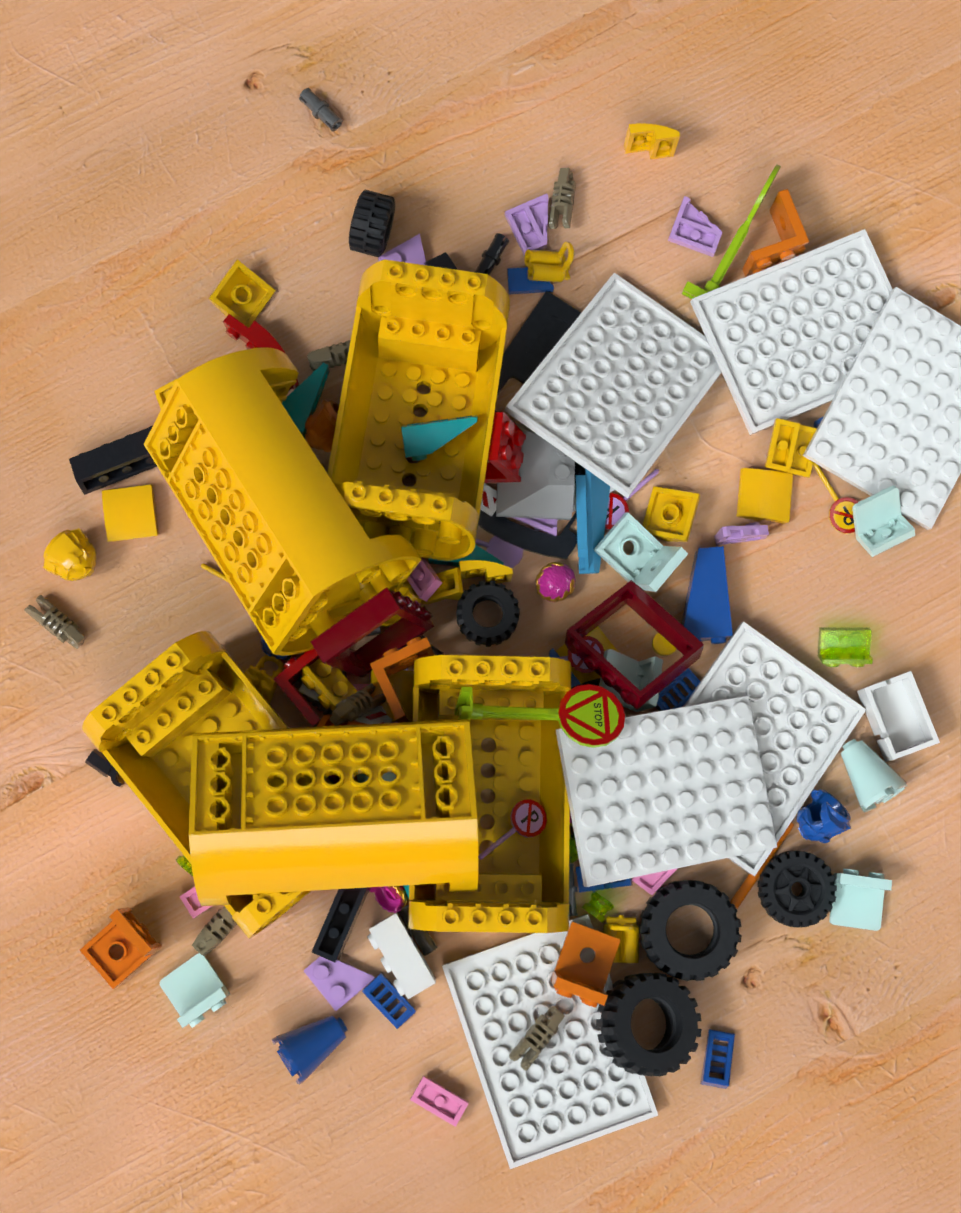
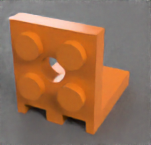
M788 189L778 192L769 210L781 242L750 252L742 268L745 277L799 256L805 250L804 245L809 243Z
M416 637L408 641L406 647L400 650L397 648L390 649L383 654V658L370 663L398 723L409 722L389 676L413 666L414 661L418 658L434 656L427 637L423 639Z
M129 907L115 910L109 916L112 921L80 949L81 953L112 989L119 986L162 947L160 942L157 943L150 935L147 927L140 923L131 913L132 910ZM114 944H119L124 949V954L120 959H115L111 956L110 950Z
M571 921L551 977V983L556 993L567 998H571L572 995L579 996L582 1003L595 1008L597 1004L604 1006L608 997L604 987L621 939ZM587 947L593 949L595 953L594 959L590 962H584L580 958V952Z

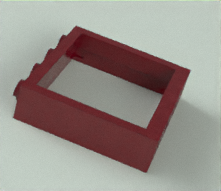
M632 580L567 629L565 638L568 650L573 654H577L590 670L595 671L602 677L603 682L608 687L615 689L620 694L622 700L627 704H631L636 710L701 657L704 644ZM625 604L632 608L683 654L679 660L641 691L583 639V637Z
M386 587L310 642L324 664L362 678L373 670L370 663L383 658V654L393 648L400 650L407 646L408 641L422 636L433 628L434 625L430 620L433 616L425 605L421 606L416 600L412 601L408 596L404 597L399 591L395 592ZM398 615L402 617L358 650L350 649L351 646L393 616Z

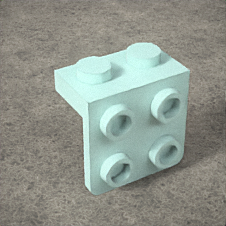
M895 485L859 501L852 508L856 540L871 557L915 536V528L901 514L899 489Z
M612 649L604 652V658L640 691L662 673L663 659L656 656L637 661ZM600 677L599 686L612 692L623 707L635 712L656 707L659 698L658 693L636 710L631 704L625 703L620 694L612 687H608L603 682L602 677Z
M843 869V873H834V884L837 885V891H835L836 900L832 904L833 908L829 915V922L832 925L879 930L882 921L884 890L891 891L892 880L884 879L885 874L869 872L868 877L859 876V871L852 869Z
M200 953L160 980V987L181 1016L177 1021L182 1028L188 1024L191 1028L205 1019L202 1015L210 1008L215 1012L227 1003L224 998L230 995L209 961Z

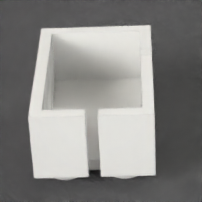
M911 671L857 691L862 706L866 709L865 713L874 736L880 735L881 739L877 740L885 762L940 743Z
M398 912L369 929L371 934L367 937L375 950L378 948L381 950L383 957L380 960L387 973L392 971L395 975L396 980L393 983L400 996L405 994L407 999H410L436 983V978L414 939L409 936V930Z

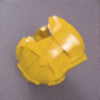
M67 529L56 535L45 548L43 568L67 581L81 580L93 574L97 553L82 529Z

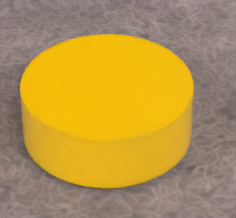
M657 633L654 636L652 648L658 655L669 656L676 650L661 634Z

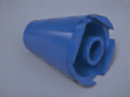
M332 1015L278 1035L272 1039L273 1045L279 1043L280 1046L277 1053L291 1076L293 1077L296 1074L299 1076L296 1082L300 1085L346 1038L344 1032L347 1031V1027L340 1017L335 1019Z

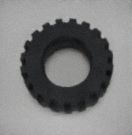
M696 880L674 881L658 889L656 894L648 899L646 902L647 906L645 910H642L640 916L642 918L641 925H639V933H641L642 937L640 941L650 961L666 974L685 981L705 980L706 977L718 975V971L722 968L726 969L730 965L729 960L732 956H736L738 952L736 949L737 943H741L742 937L739 934V927H742L741 920L737 918L736 912L738 911L735 905L731 904L728 900L729 897L724 892H720L717 887ZM685 905H694L702 908L708 913L713 922V937L710 944L702 952L693 955L682 954L675 950L669 943L666 935L668 918L676 909Z
M662 973L631 974L625 976L624 980H618L612 984L613 990L606 991L608 997L605 1005L599 1004L597 1010L601 1013V1019H596V1027H601V1034L597 1036L599 1043H605L606 1045L603 1049L607 1057L614 1058L612 1063L617 1067L624 1068L626 1072L631 1074L664 1076L668 1072L674 1073L679 1070V1064H687L691 1059L689 1052H696L698 1043L695 1040L696 1037H701L702 1029H698V1021H702L701 1014L696 1013L695 1007L698 1004L695 998L688 997L690 994L689 989L686 986H679V980L674 977H667L666 974ZM643 999H652L658 1003L666 1019L664 1037L651 1050L643 1049L636 1042L631 1030L633 1011Z

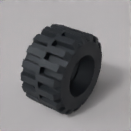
M366 189L360 194L349 231L350 250L378 258L384 253L394 220V197Z
M484 580L479 581L477 585L472 584L469 586V589L462 593V597L457 604V624L460 627L461 633H464L466 639L474 641L479 646L483 644L486 647H491L493 644L499 645L502 641L508 640L511 634L514 633L519 621V602L513 596L514 593L511 589L507 590L505 588L506 585L502 583L500 585L496 584V581L490 580V583H485ZM485 600L496 602L503 611L501 622L494 627H483L476 623L473 618V610L476 604Z

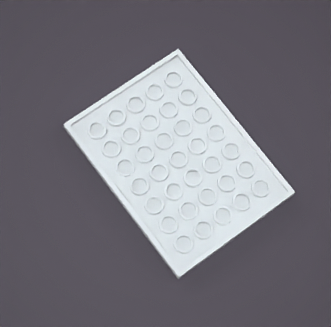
M865 229L712 290L690 301L750 435L774 426L775 418L788 420L829 403L835 397L892 291L890 282Z
M613 273L507 404L504 411L628 498L722 372L706 336L619 275Z
M895 287L887 298L803 456L870 496L895 485L899 489L901 514L927 530L932 529L961 473V326L898 287Z
M741 622L683 707L749 696L777 843L866 709L751 626ZM773 849L729 857L728 859L749 874L755 876Z
M749 696L625 717L624 728L618 738L607 746L591 748L579 745L568 738L562 729H556L584 887L777 848Z
M588 914L569 920V926L571 921L593 929ZM567 931L532 933L442 965L510 1169L658 1116L645 1076L626 1072L624 1068L617 1067L612 1063L614 1058L607 1057L603 1049L606 1045L605 1043H599L597 1036L601 1034V1027H596V1019H601V1013L597 1011L599 1004L595 1008L582 1003L579 996L572 995L571 998L559 995L551 983V977ZM587 947L580 952L582 961L590 962L594 959L595 953L593 949ZM608 975L604 987L605 992L613 990L610 975ZM551 1006H555L565 1017L559 1024L557 1033L554 1037L552 1036L550 1042L541 1050L537 1059L525 1071L521 1068L520 1063L530 1047L517 1061L511 1060L509 1054L519 1041L525 1037L526 1032L535 1024L537 1018L541 1014L544 1015Z

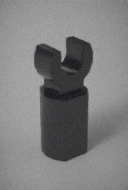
M94 749L85 763L103 776H110L114 785L123 787V784L118 781L119 773L103 753Z

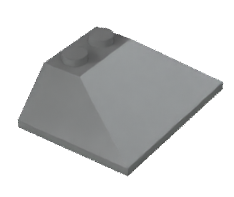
M516 424L526 435V440H524L521 449L524 453V459L518 474L521 477V482L497 483L496 517L571 520L575 461L524 424Z

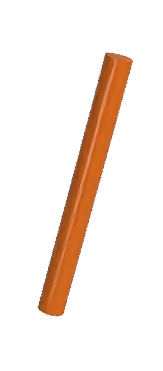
M792 822L777 842V848H773L755 876L748 874L731 899L730 903L734 904L736 909L739 908L760 877L765 866L771 861L794 827Z

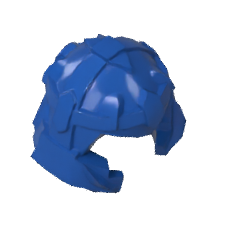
M823 789L813 790L811 792L812 803L803 807L797 813L798 830L806 840L828 843L832 837L851 829L849 822L851 817L846 808L833 795Z

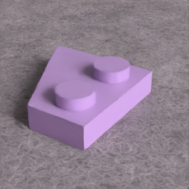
M547 193L505 211L506 220L524 256L528 249L542 250L547 248Z
M684 196L668 241L713 257L722 231L715 224H712L702 211L699 212L690 203L691 200L688 197Z
M754 522L745 526L722 527L714 537L716 546L763 540L769 535L768 525H760L759 522Z
M321 956L304 970V973L335 1011L375 979L372 974L361 971L345 962L343 963L338 960L334 963Z

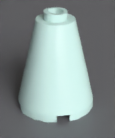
M853 739L842 746L844 751L841 752V756L863 812L876 808L875 802L879 804L889 801L907 786L906 782L862 740L857 742L856 739Z

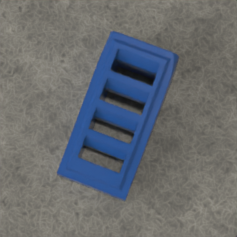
M689 668L658 693L659 698L656 708L659 711L670 710L669 706L662 699L664 695L673 704L674 707L672 709L681 708L686 704L694 690L692 691L683 679L687 677L696 688L700 683V680ZM678 683H679V684L686 690V692L688 693V695H687L686 697H685V696L682 694V692L676 687V685H677ZM671 689L681 699L679 703L669 693Z
M382 972L362 990L366 997L396 1029L416 1012L404 996H400L396 987ZM383 983L386 987L375 996L372 992ZM390 990L393 995L382 1004L379 1000ZM397 998L400 1002L389 1012L386 1007ZM405 1006L407 1010L399 1018L395 1019L393 1015Z
M709 1029L701 1076L702 1085L723 1089L729 1087L735 1034ZM713 1040L728 1042L727 1047L713 1044ZM712 1050L724 1052L726 1056L712 1055ZM711 1061L724 1063V1068L710 1066ZM709 1073L723 1074L722 1079L709 1077Z

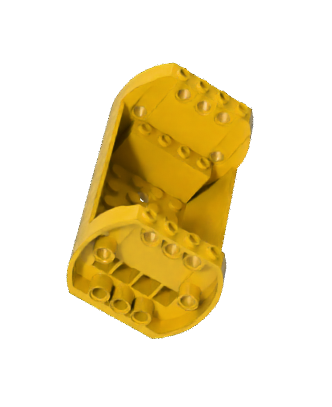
M384 259L367 268L360 280L327 474L369 539L385 535H402L410 541L418 555L423 558L451 561L469 555L475 548L510 311L509 295L503 286L488 274ZM420 385H427L431 391L423 395L417 391V388ZM418 407L426 409L427 414L424 417H417L413 411ZM478 415V421L433 453L427 454V459L419 460L413 464L406 460L401 430L403 425ZM407 476H411L416 479V484L412 487H407L402 483V480Z
M253 348L217 357L176 379L144 446L272 653L286 656L314 649L310 641L386 587L397 592L422 559L410 541L402 535H385L369 539L282 405V401L287 399L286 395L289 389L297 382L296 379L299 374L297 368L289 357L278 349Z
M200 631L175 642L93 709L82 725L83 732L99 752L104 754L190 864L189 812L192 735L194 733L288 728L209 631ZM302 777L297 783L301 786H307L312 782V779ZM327 777V779H326L325 781H326L328 784H334V783L331 781V779H330L329 777ZM275 778L269 782V785L271 787H279L284 781ZM311 891L231 895L232 904L224 906L232 915L233 920L250 939L275 922Z
M435 655L418 658L414 661L413 722L458 720L459 716L454 715V710L461 687H472L473 703L483 704V706L558 708L566 692L571 690V662L553 657ZM508 718L470 719L478 825V855L481 854L479 846L482 841L490 840L494 843L513 828L510 816L512 808L516 803L524 799H532L544 808L547 817L546 827L541 834L529 838L515 832L496 847L490 855L485 856L481 860L478 859L477 891L449 892V883L409 885L408 928L436 932L557 933L569 931L570 807L556 729H561L559 721ZM485 738H491L496 744L495 750L489 753L483 751L481 742ZM486 763L492 764L495 768L494 776L491 778L482 776V765ZM491 789L494 792L495 799L492 803L486 804L482 802L480 798L482 790ZM485 814H489L494 818V826L491 829H484L480 825V818Z
M469 719L194 733L192 735L189 845L193 879L201 906L231 905V895L449 883V892L477 891L478 825ZM391 772L397 777L393 781H385L382 779V776L385 773ZM358 774H365L369 777L363 783L354 781V777ZM332 775L340 778V781L336 784H328L325 780ZM302 777L312 779V782L307 786H301L297 783ZM275 778L284 781L279 787H271L269 785V782Z

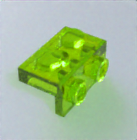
M819 627L817 656L822 664L828 667H839L840 664L864 667L865 664H872L873 658L870 655L872 630L870 628Z

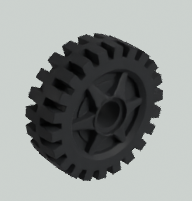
M805 851L781 853L768 862L760 875V881H758L760 903L770 917L783 925L796 928L815 925L820 920H823L827 916L826 914L831 912L833 908L832 904L836 900L835 891H837V885L834 884L835 877L831 874L830 867L814 854ZM795 882H799L802 885V893L799 896H795L791 890Z

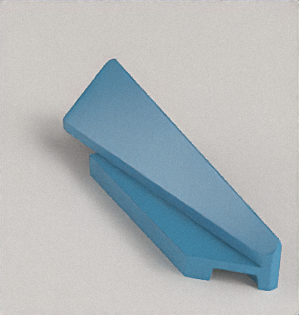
M585 469L586 475H576L579 574H597L600 572L601 556L594 551V548L604 538L610 486Z

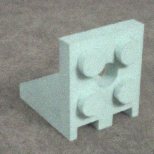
M624 513L594 548V551L627 582L632 580L642 590L656 592L688 555L682 547L663 546L629 513ZM626 541H631L634 545V550L629 555L623 551V545Z

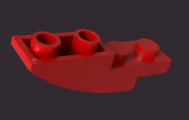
M230 314L224 319L223 323L227 329L225 332L234 340L241 339L245 342L247 349L274 348L285 353L275 338L255 320L248 328ZM296 379L297 382L291 386L289 391L291 389L295 390L299 386L298 379Z

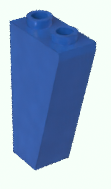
M724 546L699 548L695 552L681 623L700 641L711 640V644L726 643V639L733 636Z

